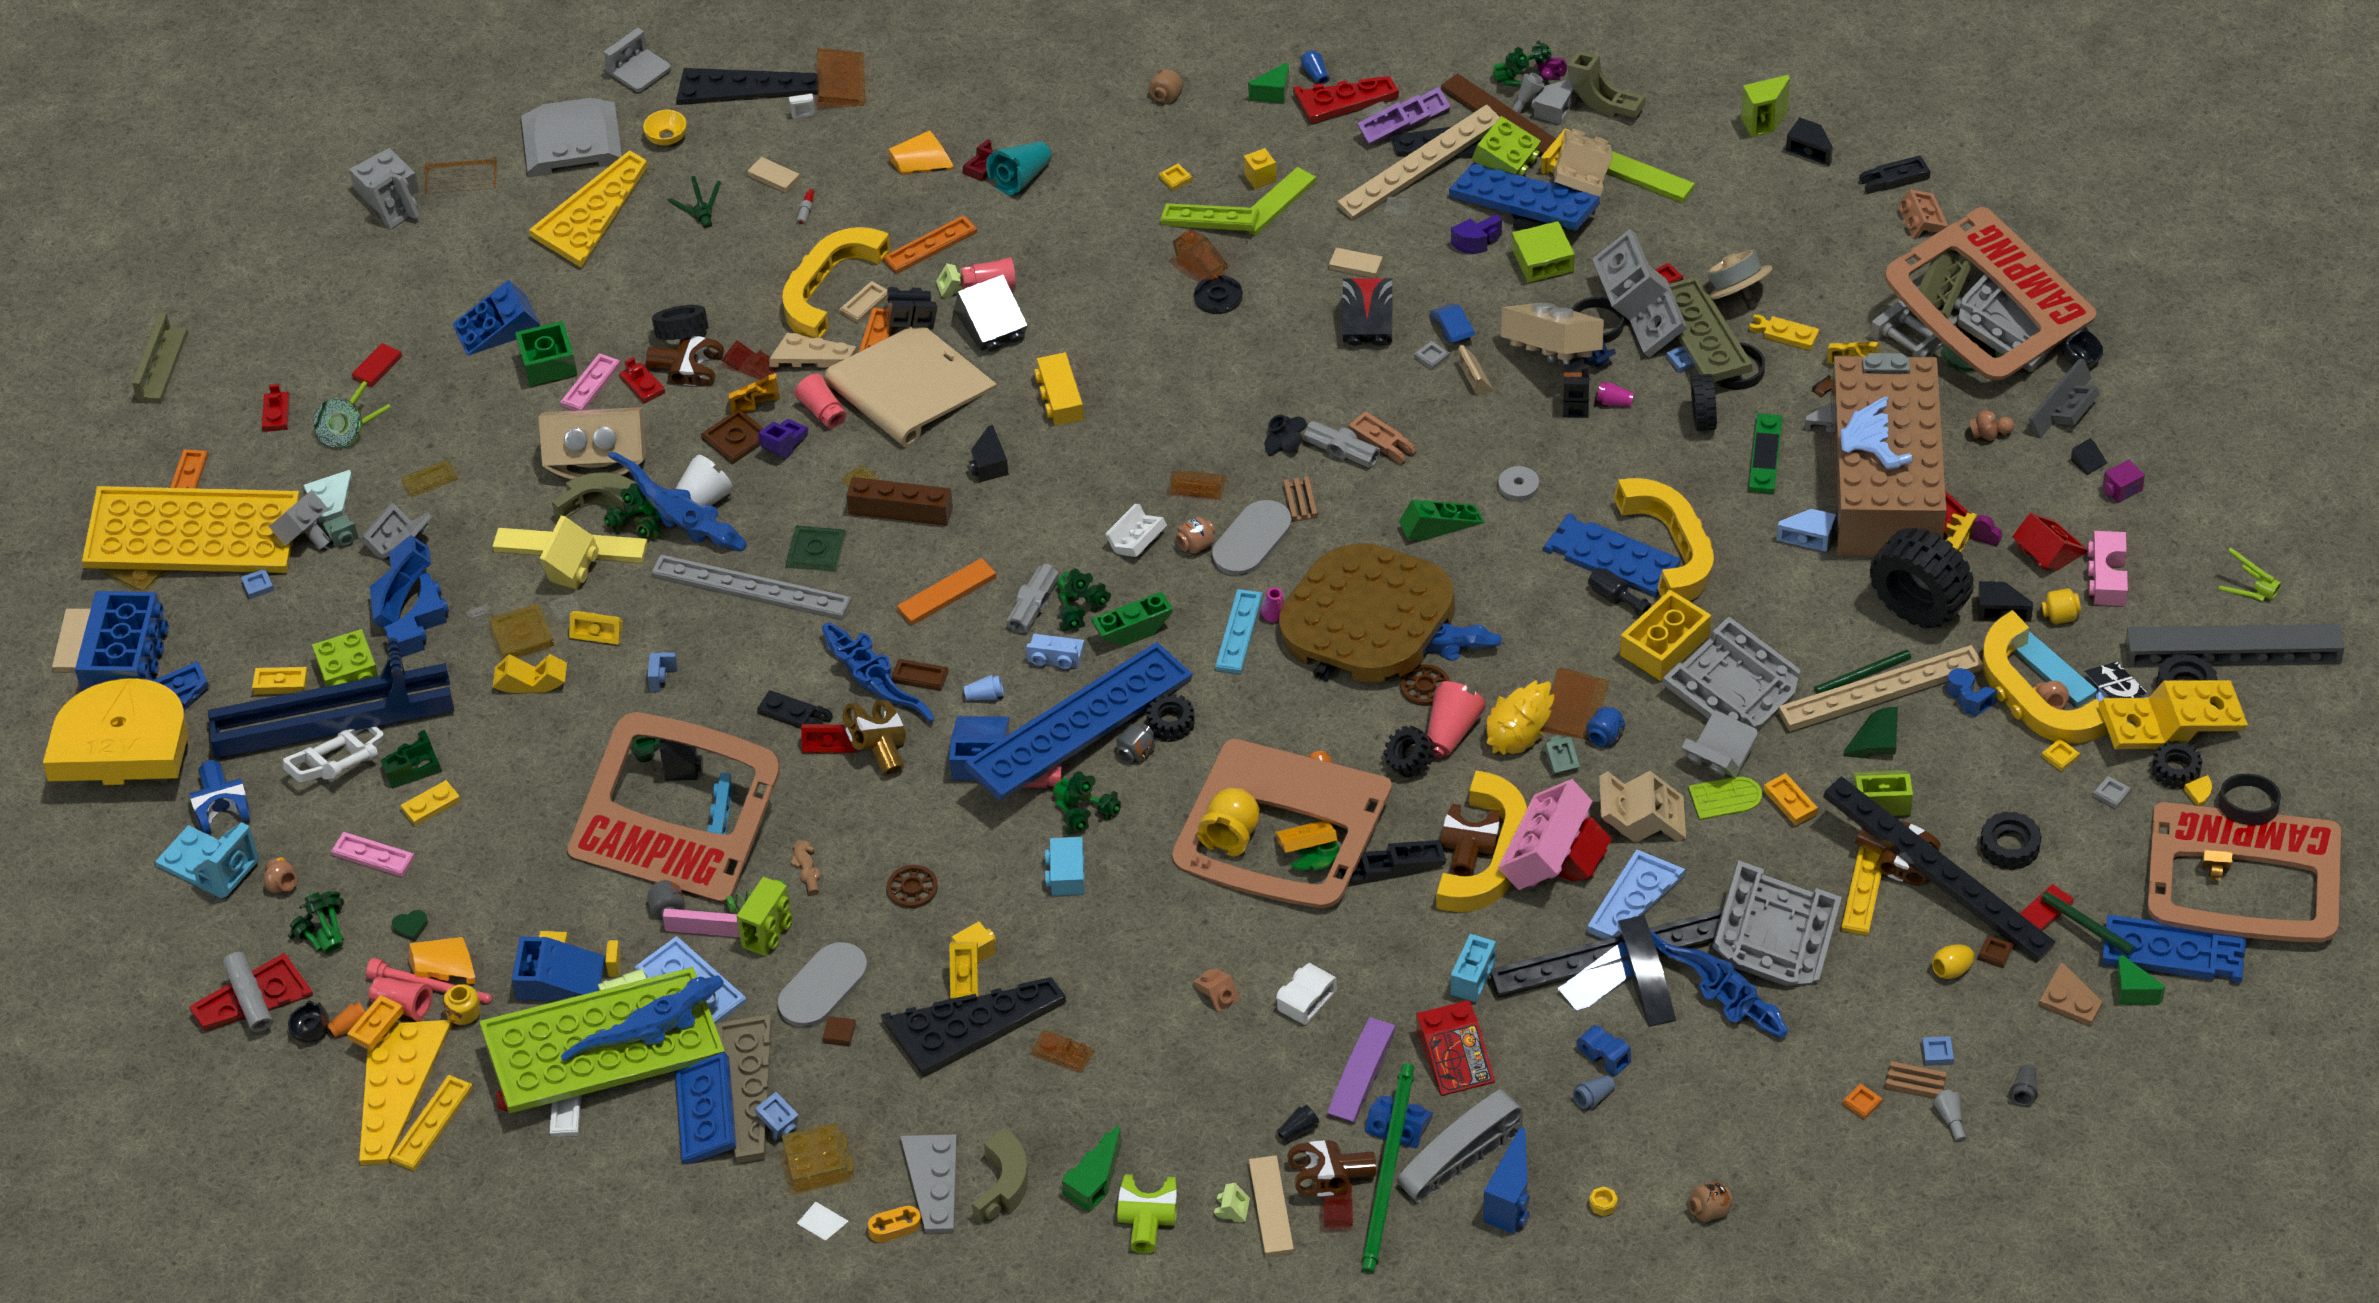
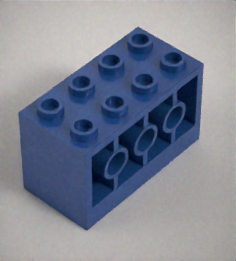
M95 591L75 667L81 691L103 682L118 679L153 680V674H157L159 670L158 654H163L164 650L162 638L163 635L168 634L169 629L168 620L164 619L163 603H159L156 592Z

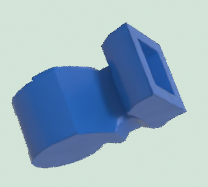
M1955 668L1949 672L1947 692L1952 697L1959 698L1958 703L1965 713L1976 717L1995 705L1997 690L1991 687H1983L1981 690L1973 692L1975 675L1969 670Z
M1597 1025L1589 1028L1576 1041L1579 1050L1593 1062L1600 1056L1604 1058L1605 1069L1613 1077L1631 1063V1046L1626 1044L1622 1038L1616 1039L1612 1034L1608 1035Z

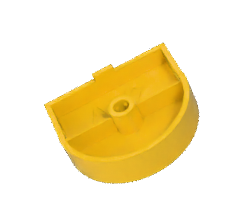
M129 678L107 681L78 693L61 708L54 720L43 760L47 781L102 780L103 785H124L125 780L178 778L185 746L189 742V731L182 703L179 697L168 687L145 679Z

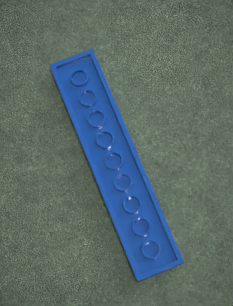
M1156 642L965 762L964 769L1001 802L1149 708V704L1155 702V698L1158 696L1163 698L1164 694L1169 695L1190 682L1193 673Z

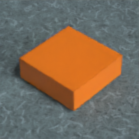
M1860 1083L1843 1100L1842 1105L1865 1120L1882 1103L1883 1098Z

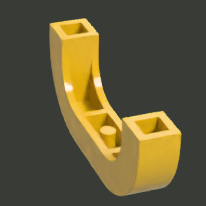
M855 227L834 232L819 241L811 252L804 256L802 263L790 274L784 286L782 295L783 306L789 327L795 333L802 336L822 338L829 329L828 314L826 311L809 305L807 303L808 299L830 271L844 260L858 258L880 264L883 256L891 249L889 233L872 228Z
M1619 479L1613 498L1621 515L1647 514L1661 520L1668 527L1686 563L1682 567L1662 570L1657 586L1661 597L1669 590H1672L1688 601L1695 599L1706 588L1714 561L1711 541L1702 528L1701 520L1697 518L1690 503L1673 488L1649 479Z
M2013 610L1992 625L1984 642V676L1989 686L1997 690V699L2005 702L2016 719H2021L2031 730L2042 737L2053 741L2062 739L2066 743H2085L2109 733L2097 699L2075 710L2054 708L2010 664L2008 656L2016 649L2028 643L2029 627Z
M1475 771L1469 790V806L1491 811L1499 810L1500 817L1504 821L1491 864L1486 870L1480 874L1468 877L1442 874L1436 893V909L1451 912L1479 910L1495 903L1509 889L1511 881L1498 867L1527 810V806L1520 791L1506 779L1495 774Z

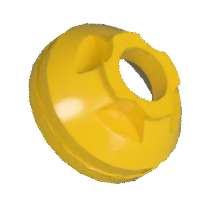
M660 110L652 113L645 119L643 129L649 141L657 145L668 146L684 137L687 123L685 117L677 111ZM664 132H671L674 134L672 137L669 138L660 137V135Z

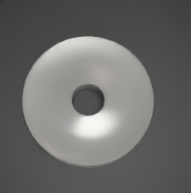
M1523 466L1510 467L1500 474L1498 488L1500 493L1509 500H1529L1539 490V477L1530 468Z

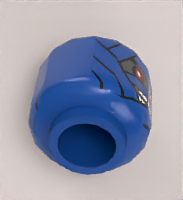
M1601 707L1596 710L1587 722L1586 731L1589 739L1594 744L1610 746L1618 740L1625 730L1626 724L1619 710Z

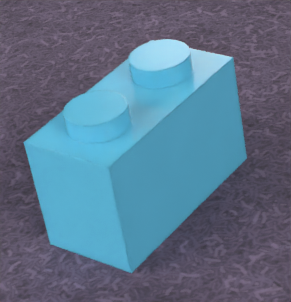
M1050 838V849H1045L1046 866L1050 865V870L1045 871L1046 887H1051L1052 896L1083 895V838Z

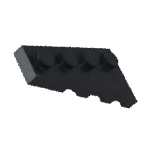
M1451 127L1393 135L1397 156H1408ZM1483 138L1455 156L1472 158L1477 145Z

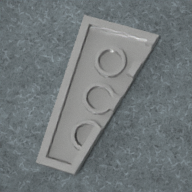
M957 1135L900 1136L925 1234L954 1233Z

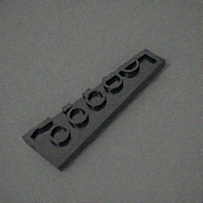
M684 68L676 102L677 105H686L716 100L726 102L730 101V99L752 100V98L757 97L779 98L806 94L819 95L823 76L822 73Z

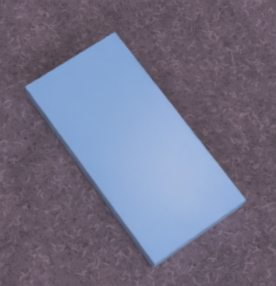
M677 936L635 966V971L643 969L646 978L694 967L697 977L709 978L717 975L720 976L724 981L723 986L706 1001L715 1025L747 1002L746 997Z

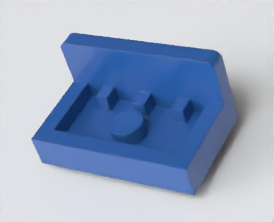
M1380 1096L1370 1106L1365 1128L1366 1133L1387 1140L1395 1097ZM1408 1104L1400 1144L1414 1149L1418 1148L1422 1132L1430 1124L1433 1112L1425 1110L1423 1106L1418 1104Z

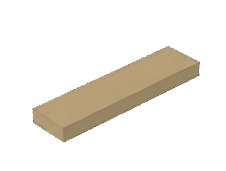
M1277 1155L1249 1159L1265 1258L1294 1254Z

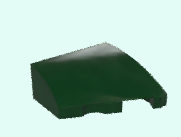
M1887 707L1870 714L1845 748L1844 756L1868 758L1869 753L1896 755L1898 707Z
M425 730L417 733L419 739L412 745L404 743L398 747L397 751L381 760L392 789L442 771ZM422 761H430L427 764L418 768V765Z

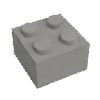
M390 148L349 169L353 188L378 213L379 211L369 192L368 186L389 172L403 176L407 180L411 196L419 192L415 172Z

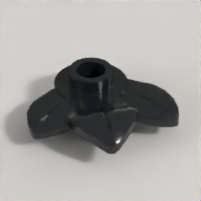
M1281 414L1274 416L1268 424L1270 434L1264 442L1267 454L1271 456L1280 448L1286 452L1295 451L1301 443L1299 432L1303 431L1308 425L1306 420L1300 416L1291 419Z

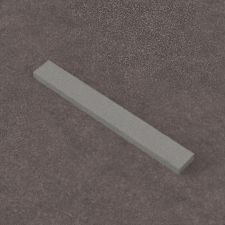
M662 554L651 572L654 578L843 620L852 602L849 596Z

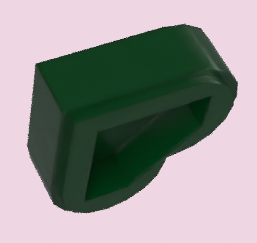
M641 736L635 738L631 745L635 758L640 762L652 760L655 756V751L660 748V739Z
M414 910L408 915L399 914L392 920L393 931L412 941L418 939L428 924L427 915L421 910Z

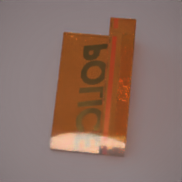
M1181 470L1172 471L1170 477L1171 494L1221 499L1227 476Z

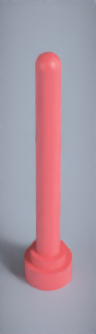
M371 958L366 969V978L374 980L376 977H383L410 983L429 984L433 991L444 994L448 989L456 986L430 978L416 977L412 973L389 968V965L385 964L384 960ZM477 991L480 1003H491L492 997L490 994Z

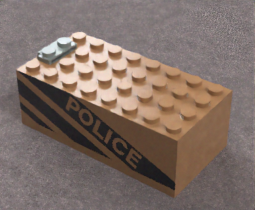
M1903 353L1834 356L1830 402L1832 411L1831 441L1837 556H1875L1893 534L1907 528L1927 529L1929 533H1937L1943 539L1946 498L1937 357H1906ZM1886 396L1888 397L1887 408L1878 411L1876 414H1888V424L1885 426L1888 427V439L1882 442L1888 443L1889 449L1895 455L1899 456L1910 453L1912 456V463L1901 465L1899 469H1886L1880 459L1870 452L1853 450L1847 453L1842 451L1840 429L1846 428L1854 411H1860Z

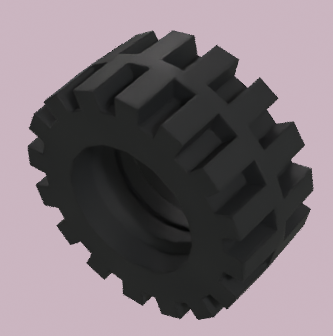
M1164 694L1163 698L1158 696L1155 698V702L1149 704L1150 708L1147 709L1148 727L1154 732L1156 738L1161 736L1163 741L1170 738L1171 742L1175 741L1174 738L1181 740L1183 735L1188 736L1190 730L1193 731L1195 724L1194 708L1188 699L1185 701L1184 696L1180 695L1178 698L1176 694H1172L1171 697ZM1171 713L1181 716L1178 720L1171 722L1161 719L1162 716Z
M1411 725L1410 727L1403 726L1402 730H1395L1396 734L1394 736L1392 734L1389 736L1390 742L1385 743L1387 749L1384 750V755L1386 756L1384 759L1392 769L1402 776L1413 777V774L1418 776L1421 770L1425 771L1427 769V764L1431 765L1432 760L1430 758L1435 755V752L1432 750L1435 749V745L1432 743V739L1420 729ZM1415 744L1412 754L1403 759L1406 750Z
M2169 741L2165 743V746L2161 744L2154 753L2152 763L2153 776L2156 775L2155 779L2157 782L2162 781V785L2165 787L2171 785L2170 789H2175V786H2179V789H2184L2185 784L2200 777L2202 768L2200 752H2195L2196 748L2193 745L2188 747L2187 742L2179 744V741H2174V744H2171ZM2180 761L2188 767L2174 769L2168 766L2167 762Z

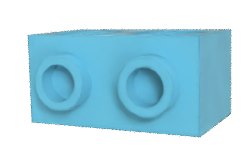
M1473 934L1469 935L1451 973V995L1477 1003L1490 975V969H1493L1496 962V941Z

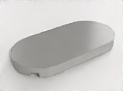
M1261 500L1248 505L1213 547V560L1217 569L1232 576H1240V574H1249L1256 571L1291 529V514L1283 504L1272 500Z
M845 942L829 944L818 951L781 991L778 998V1008L783 1020L795 1027L815 1026L824 1022L865 978L867 960L864 952L859 947Z

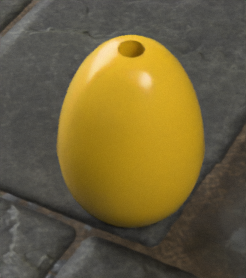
M1954 944L1945 946L1933 956L1932 968L1936 975L1943 979L1957 978L1972 966L1975 959L1974 952L1966 945Z

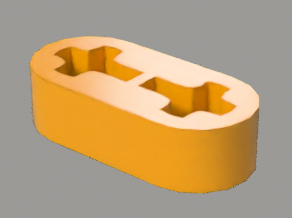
M903 1206L878 1213L868 1221L869 1237L875 1242L882 1243L914 1233L921 1225L920 1212L913 1206ZM908 1216L909 1219H912V1222L907 1223L904 1217ZM881 1225L885 1230L880 1231L877 1226Z

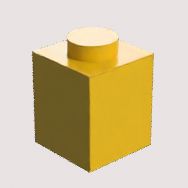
M1266 148L1244 155V175L1255 190L1277 182L1276 162Z
M979 921L951 936L952 942H978V963L996 954L994 945L996 943L995 935L989 928L985 929Z

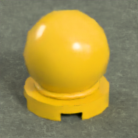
M1228 787L1218 792L1210 800L1207 812L1202 816L1198 824L1197 837L1201 843L1212 851L1215 847L1228 850L1226 855L1238 856L1244 853L1250 840L1249 835L1255 830L1259 821L1260 809L1254 796L1242 788Z

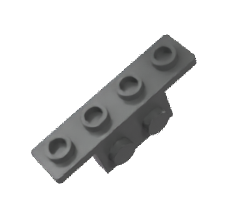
M2084 359L2076 361L2029 417L2036 437L2042 438L2053 423L2075 425L2100 395L2097 386H2085L2091 379V375Z

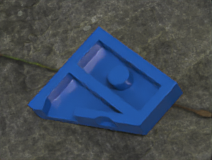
M198 661L152 680L171 689L179 697L184 711L209 687Z

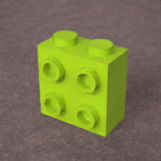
M1500 116L1477 145L1472 160L1485 167L1524 176L1529 168L1527 164L1529 162L1534 164L1540 155L1538 148L1541 140Z
M1559 221L1512 232V251L1528 283L1574 272L1575 254Z
M362 629L312 644L314 655L326 687L378 676L375 662Z
M762 877L736 916L742 948L766 956L770 949L777 947L780 934L784 929H789L793 921L787 885L778 880Z

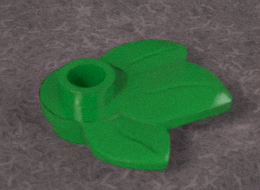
M1336 841L1295 850L1301 858L1291 863V867L1296 870L1324 869L1335 861L1340 847Z

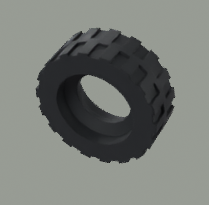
M700 305L675 306L659 311L652 317L655 337L662 340L693 337L705 332L709 328L706 310L704 306Z
M1712 374L1692 375L1691 398L1696 431L1717 429V406Z
M2187 654L2173 655L2170 658H2166L2160 664L2156 689L2163 681H2173L2174 677L2190 676L2198 681L2217 680V672L2213 669V665L2206 662L2203 658Z
M2014 811L1994 814L1993 817L1986 820L1985 825L1983 824L1980 850L1983 852L1984 858L1988 859L1992 865L2009 870L2022 869L2024 866L2031 865L2033 860H2036L2038 857L2042 838L2040 828L2032 818H2028L2025 814H2019ZM2004 832H2015L2023 838L2024 845L2020 849H2006L1998 845L1997 838Z

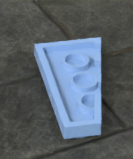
M1636 849L1588 924L1587 932L1602 939L1620 936L1617 927L1618 920L1643 915L1685 877L1686 869Z

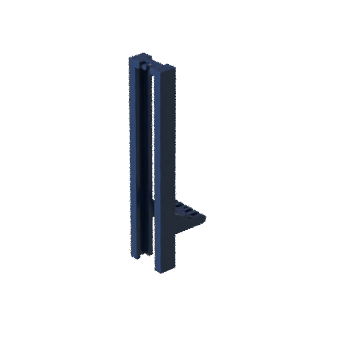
M390 638L387 641L389 656L380 676L208 710L214 756L219 758L335 735L344 730H360L455 711L450 687L411 695L407 694L450 685L446 663L404 671L398 641L396 638ZM387 697L385 700L220 732V730Z

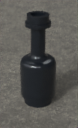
M1598 567L1591 573L1588 579L1591 589L1611 603L1616 604L1622 600L1635 608V614L1641 616L1651 608V603L1646 598L1640 600L1629 593L1628 583L1607 568L1602 569Z

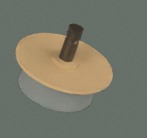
M1756 250L1730 254L1706 273L1716 288L1709 295L1711 299H1717L1740 291L1744 301H1746L1747 308L1752 309L1757 306V303L1748 286L1766 276L1773 268L1771 265H1760Z

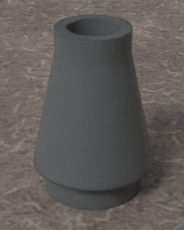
M2030 1065L2020 1067L2019 1073L2010 1088L2012 1101L2019 1106H2030L2038 1097L2036 1069Z

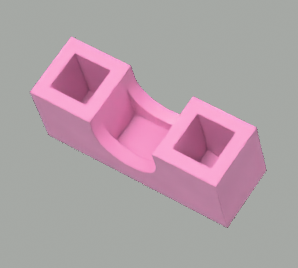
M2094 531L2093 541H2088L2087 556L2092 557L2093 560L2088 562V576H2093V580H2089L2088 594L2089 596H2094V605L2126 606L2128 593L2127 571H2117L2110 568L2124 567L2126 532Z

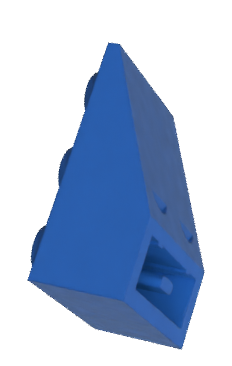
M507 280L452 323L468 356L517 340L515 332L541 325L526 294L510 280Z
M957 716L951 737L949 755L952 780H976L964 769L965 762L1008 735L1009 716Z
M520 936L512 975L516 1000L560 1001L599 991L598 984L601 983L605 956L548 937Z

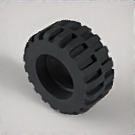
M1907 528L1897 531L1871 561V584L1873 589L1877 590L1879 599L1886 603L1885 606L1889 610L1892 609L1897 613L1896 616L1908 620V623L1912 625L1919 624L1923 628H1935L1948 624L1970 599L1974 589L1973 573L1969 572L1970 565L1967 561H1964L1963 554L1956 550L1950 541L1943 540L1941 535L1937 533H1929L1927 529Z

